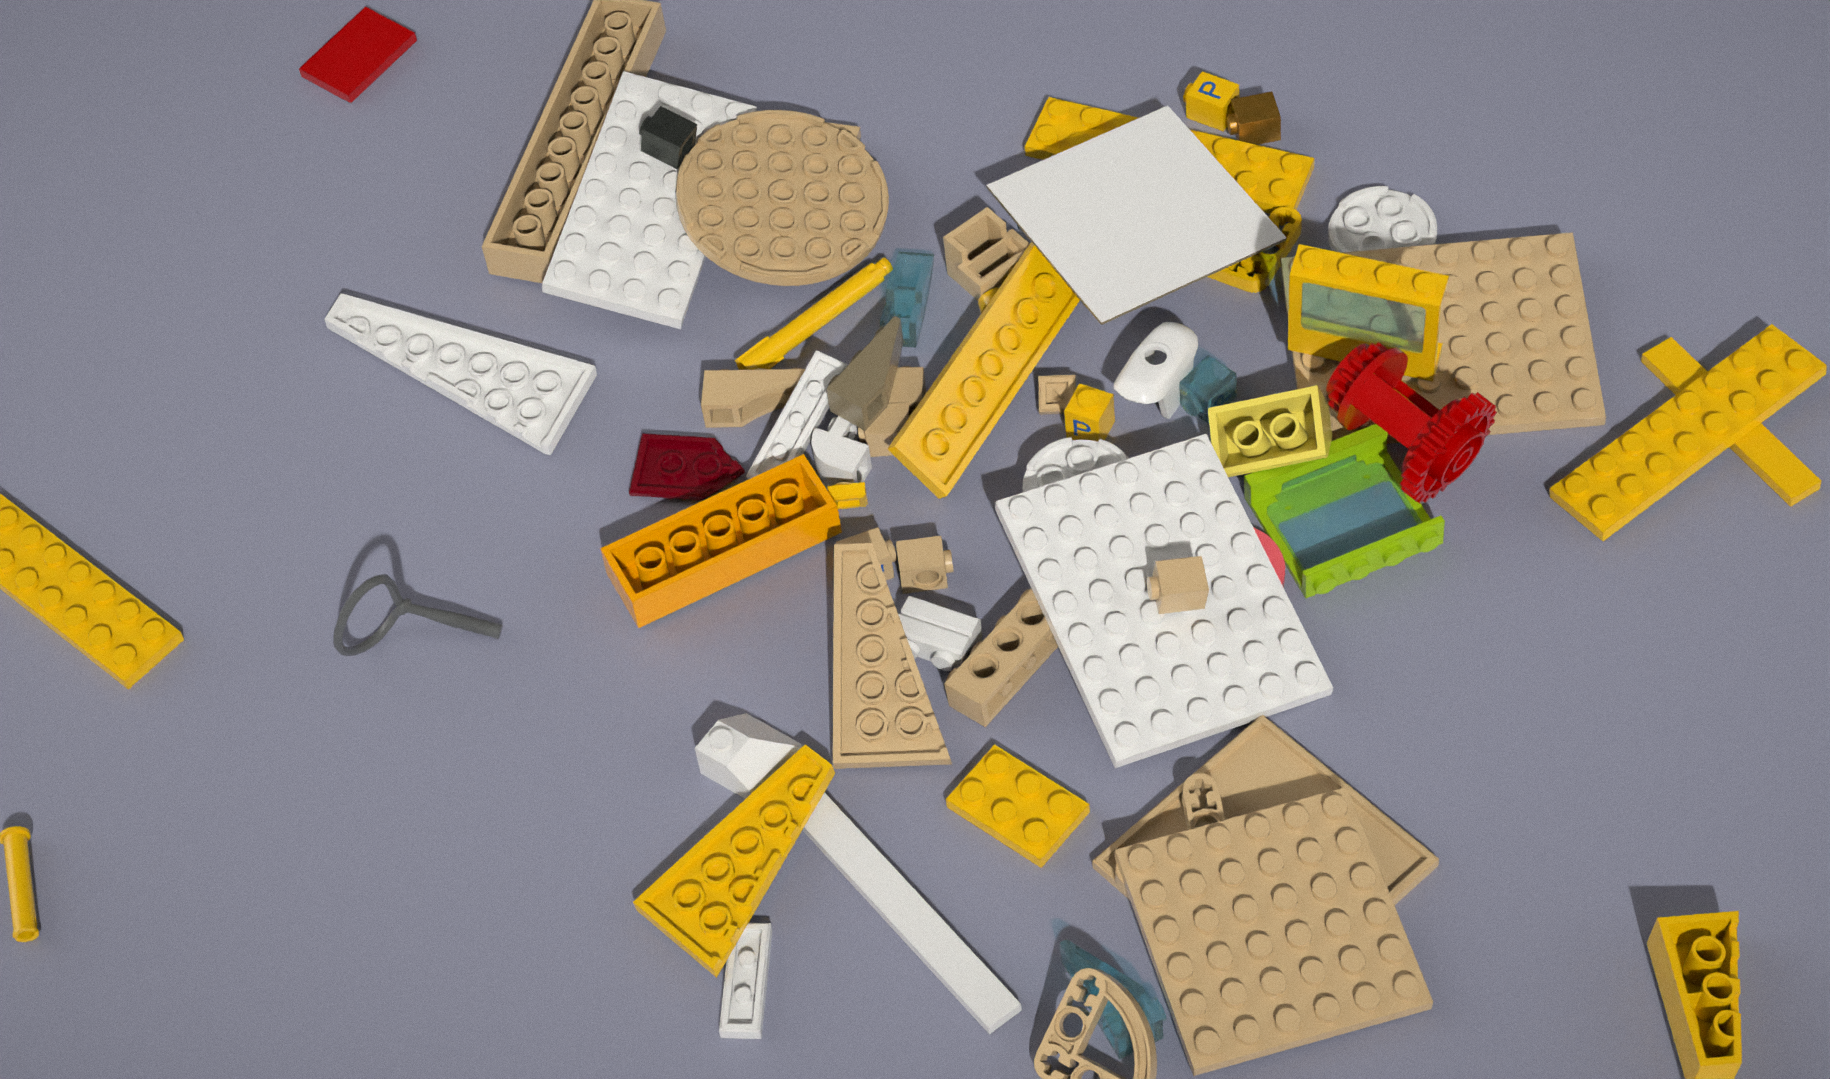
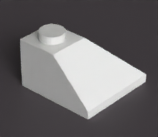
M745 713L718 720L695 747V752L701 774L746 799L804 745Z

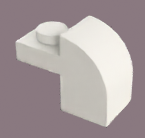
M839 416L832 418L827 431L815 428L812 434V448L816 470L820 478L829 486L840 482H864L872 469L869 445L856 441L859 437L858 427Z

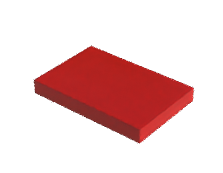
M364 7L299 68V71L304 79L352 103L417 41L415 32Z

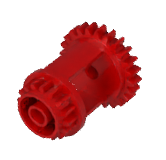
M1380 342L1376 345L1374 343L1370 345L1367 343L1361 344L1346 355L1331 375L1326 388L1328 398L1331 399L1328 402V406L1338 413V422L1347 430L1356 429L1371 419L1409 450L1402 465L1403 473L1401 476L1403 480L1400 482L1401 490L1419 504L1422 501L1426 503L1430 497L1434 499L1439 490L1443 492L1447 485L1459 478L1474 461L1484 445L1485 437L1491 432L1489 428L1495 423L1493 418L1497 414V411H1495L1496 406L1477 392L1476 394L1471 393L1468 398L1465 396L1457 398L1440 410L1402 381L1408 364V357L1399 348L1388 349Z

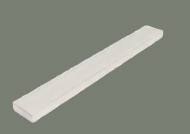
M824 792L802 830L989 1035L1022 1011L1021 1003Z

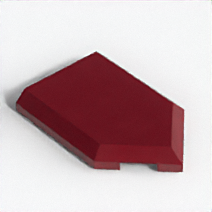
M642 433L629 495L704 500L744 474L745 470L723 450V446L715 438Z

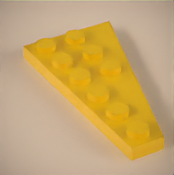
M805 744L635 899L633 904L636 910L717 978L834 777L835 771L832 764Z

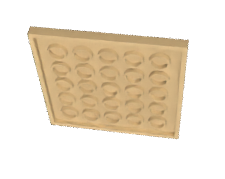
M1347 787L1115 849V860L1193 1076L1432 1009V997Z

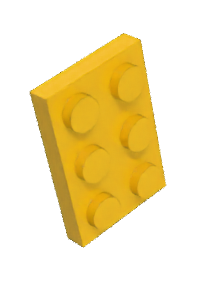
M995 744L946 798L948 809L1040 868L1045 865L1090 813L1089 803Z

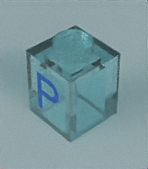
M1207 355L1179 382L1180 406L1189 415L1198 416L1209 424L1208 408L1229 404L1237 397V373Z

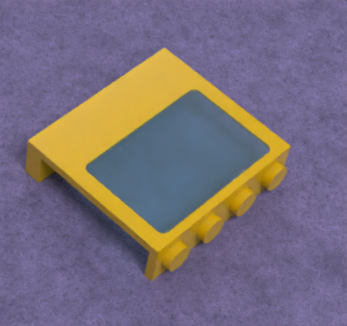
M1299 244L1289 274L1288 350L1342 361L1357 346L1364 343L1368 345L1374 343L1376 345L1380 342L1388 349L1399 348L1407 355L1408 364L1404 373L1405 376L1433 382L1442 353L1443 343L1438 342L1441 304L1449 276Z

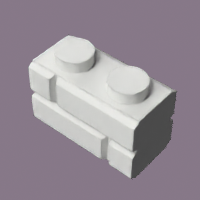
M908 596L901 609V614H899L914 659L919 657L931 661L935 667L943 671L959 668L970 656L973 647L982 641L981 619L912 596Z

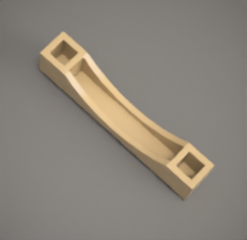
M897 367L889 404L909 402L911 415L926 394L924 367ZM805 369L704 370L701 408L705 427H743L760 416L784 408Z

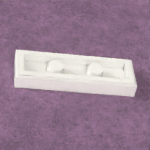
M748 923L726 961L719 1026L721 1038L762 1039L772 940L771 923Z

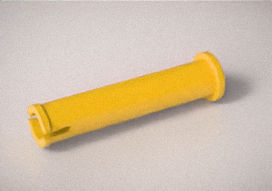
M13 826L0 832V843L4 846L13 926L12 936L17 942H29L39 936V930L37 927L28 841L31 838V833L29 829L21 826Z

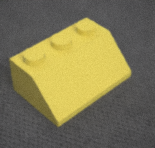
M1318 385L1208 408L1211 444L1228 477L1328 457L1332 441L1328 401Z

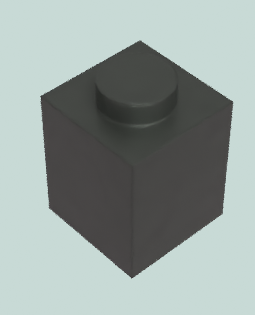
M660 106L652 117L647 116L640 127L639 135L642 136L641 152L678 169L685 155L695 146L697 124Z

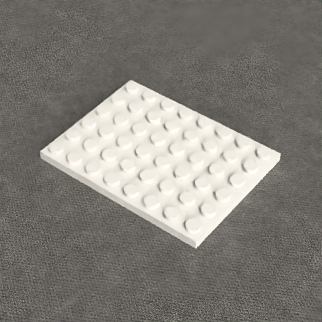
M1207 434L995 502V511L1114 768L1253 722L1259 716L1268 717L1332 694L1334 687ZM1202 556L1209 587L1205 609L1159 614L1156 600H1150L1147 591V577H1152L1155 561Z

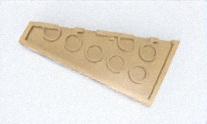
M873 543L834 544V768L952 764Z

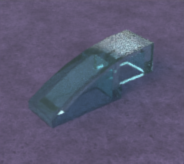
M899 251L888 281L886 304L880 318V327L886 326L894 316L900 318L904 340L903 347H917L929 297L934 254Z

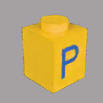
M1202 71L1195 82L1189 83L1185 89L1183 102L1186 103V118L1224 132L1227 128L1226 115L1231 114V99L1239 98V84Z
M1079 383L1064 410L1066 438L1071 437L1072 440H1093L1097 442L1099 439L1105 440L1115 423L1114 394Z

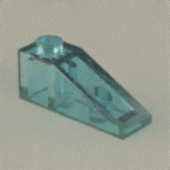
M1066 939L1059 942L1061 963L1071 979L1076 972L1085 968H1096L1108 973L1127 988L1137 1000L1150 1024L1154 1041L1157 1042L1164 1038L1163 1021L1167 1018L1161 1003L1156 997L1150 999L1142 985ZM1096 978L1084 980L1083 986L1088 990L1084 999L1085 1002L1090 994L1099 993L1100 989L1095 986ZM1108 1000L1098 1025L1120 1060L1134 1053L1133 1045L1123 1018Z

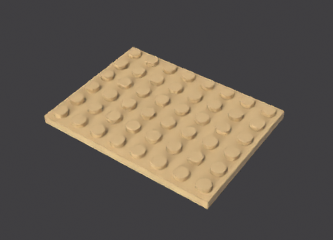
M1573 232L1343 252L1344 254L1449 276L1440 313L1438 342L1443 343L1442 353L1434 380L1432 382L1405 375L1402 378V381L1441 410L1445 405L1457 398H1463L1464 396L1468 398L1471 393L1476 394L1479 392L1496 406L1495 411H1497V414L1493 418L1495 423L1489 428L1491 431L1489 435L1605 425L1606 414ZM1295 257L1281 258L1287 320L1289 309V274ZM1303 283L1302 313L1424 339L1426 310L1422 307L1321 285ZM1292 351L1296 390L1318 385L1329 402L1331 399L1328 398L1326 393L1327 384L1341 361ZM1329 406L1332 441L1376 424L1370 419L1356 429L1347 430L1338 422V413ZM1387 433V444L1400 443Z

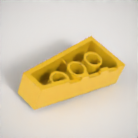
M1739 911L1657 917L1646 943L1685 1079H1734L1742 1064L1741 1014L1739 1013V995L1741 992L1740 979H1738L1740 952L1739 941H1737Z

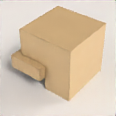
M986 207L943 237L947 274L978 301L985 292L994 288H1000L1030 243L1014 229L1007 232L1006 222Z

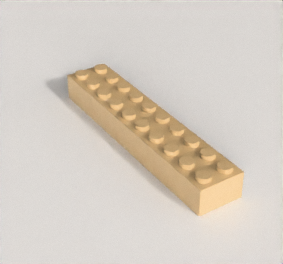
M593 0L483 242L482 250L489 274L543 283L622 73L625 71L646 77L664 38L666 27L661 3L646 0Z

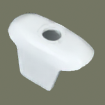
M1176 322L1160 324L1135 349L1116 378L1114 390L1128 401L1142 404L1158 402L1161 415L1170 419L1191 390L1194 357L1198 349L1197 335L1183 324ZM1155 350H1160L1167 356L1166 360L1158 365H1154Z

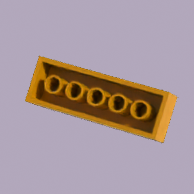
M802 454L600 548L607 576L637 627L641 628L842 533L838 506L805 455Z

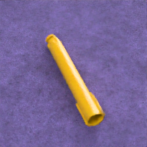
M883 257L877 263H870L775 334L765 337L734 360L738 369L755 370L758 368L771 369L784 359V355L885 280L884 277L893 270L891 263Z

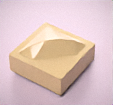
M1075 375L1038 376L1040 415L1064 414V410L1076 390Z

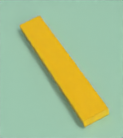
M1672 337L1642 353L1641 362L1675 395L1707 372ZM1762 423L1729 447L1790 507L1818 491L1821 487L1822 481Z

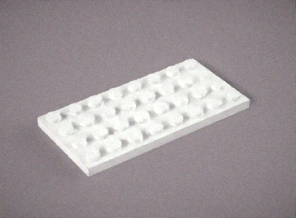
M623 71L544 277L542 292L681 329L706 256L690 240L679 219L676 205V187L680 167L675 169L641 152L642 136L639 135L640 127L647 116L652 117L658 108L662 106L697 124L696 145L697 139L715 125H723L736 120L738 115L754 112L757 110V107Z

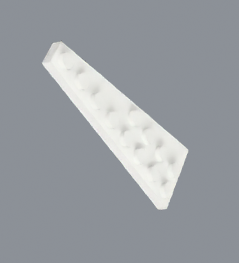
M342 293L324 319L327 328L547 455H551L597 376L596 368L591 364Z

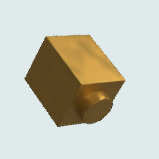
M1272 91L1231 99V114L1226 115L1227 128L1230 135H1236L1238 141L1256 145L1281 140V116Z

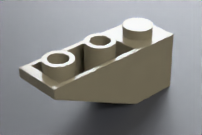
M894 316L886 326L880 327L871 342L863 350L855 353L850 364L840 374L835 375L826 388L830 411L864 431L880 416L889 404L904 343L900 318Z

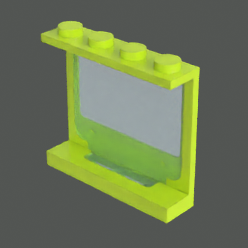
M1377 424L1331 441L1327 458L1253 472L1244 476V499L1265 533L1279 547L1285 561V566L1305 599L1316 594H1326L1336 586L1348 581L1363 579L1369 573L1383 567L1395 566L1405 558L1420 552L1432 551L1444 541L1445 520L1440 515L1431 519L1421 503L1419 504L1401 490L1400 482L1403 480V477L1387 452V432Z

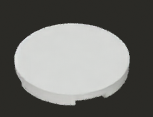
M1374 186L1355 191L1339 202V207L1334 211L1328 225V239L1332 251L1340 253L1434 245L1437 239V221L1430 206L1415 194L1410 196L1399 191L1388 190V186Z
M1071 437L1063 438L1043 447L1028 462L1023 479V492L1129 458L1120 448L1102 439H1099L1097 442L1093 440H1072Z

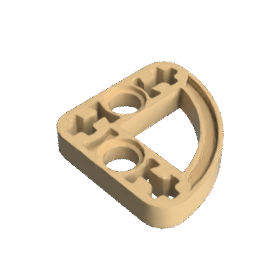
M1085 968L1076 972L1036 1052L1034 1068L1038 1076L1042 1079H1081L1085 1072L1092 1070L1099 1075L1100 1079H1126L1083 1055L1109 1000L1123 1018L1131 1037L1134 1051L1133 1079H1156L1157 1054L1153 1033L1144 1011L1128 989L1103 970ZM1096 978L1095 986L1100 989L1099 993L1090 994L1084 1006L1092 1007L1091 1012H1088L1085 1008L1073 1006L1074 1000L1083 1002L1088 990L1083 986L1084 980ZM1070 1013L1078 1014L1083 1021L1082 1031L1076 1037L1067 1035L1063 1028L1064 1019ZM1059 1053L1058 1061L1069 1068H1076L1072 1074L1064 1070H1054L1051 1073L1052 1065L1047 1062L1048 1056H1056Z

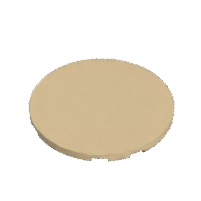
M763 110L738 115L736 120L723 125L717 124L697 139L696 145L685 155L679 169L676 205L679 219L690 240L708 259L719 267L739 277L758 283L778 286H800L837 277L852 269L869 255L879 241L885 227L889 194L886 179L879 163L873 160L865 150V145L845 129L841 131L825 123V119L811 114L788 110Z

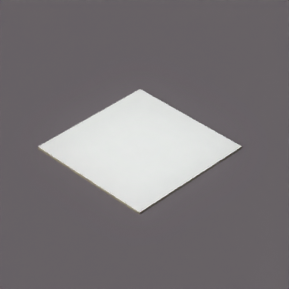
M1168 105L986 185L991 194L1101 325L1287 240L1286 236Z

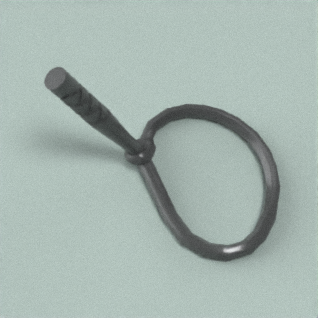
M382 574L364 581L347 599L334 628L333 644L334 648L341 655L355 656L374 647L383 639L399 616L406 613L419 615L451 627L497 639L500 638L503 625L452 611L412 604L411 599H402L396 582L387 574ZM379 584H384L397 608L390 613L383 625L369 639L355 646H344L342 639L343 631L354 607L370 589Z

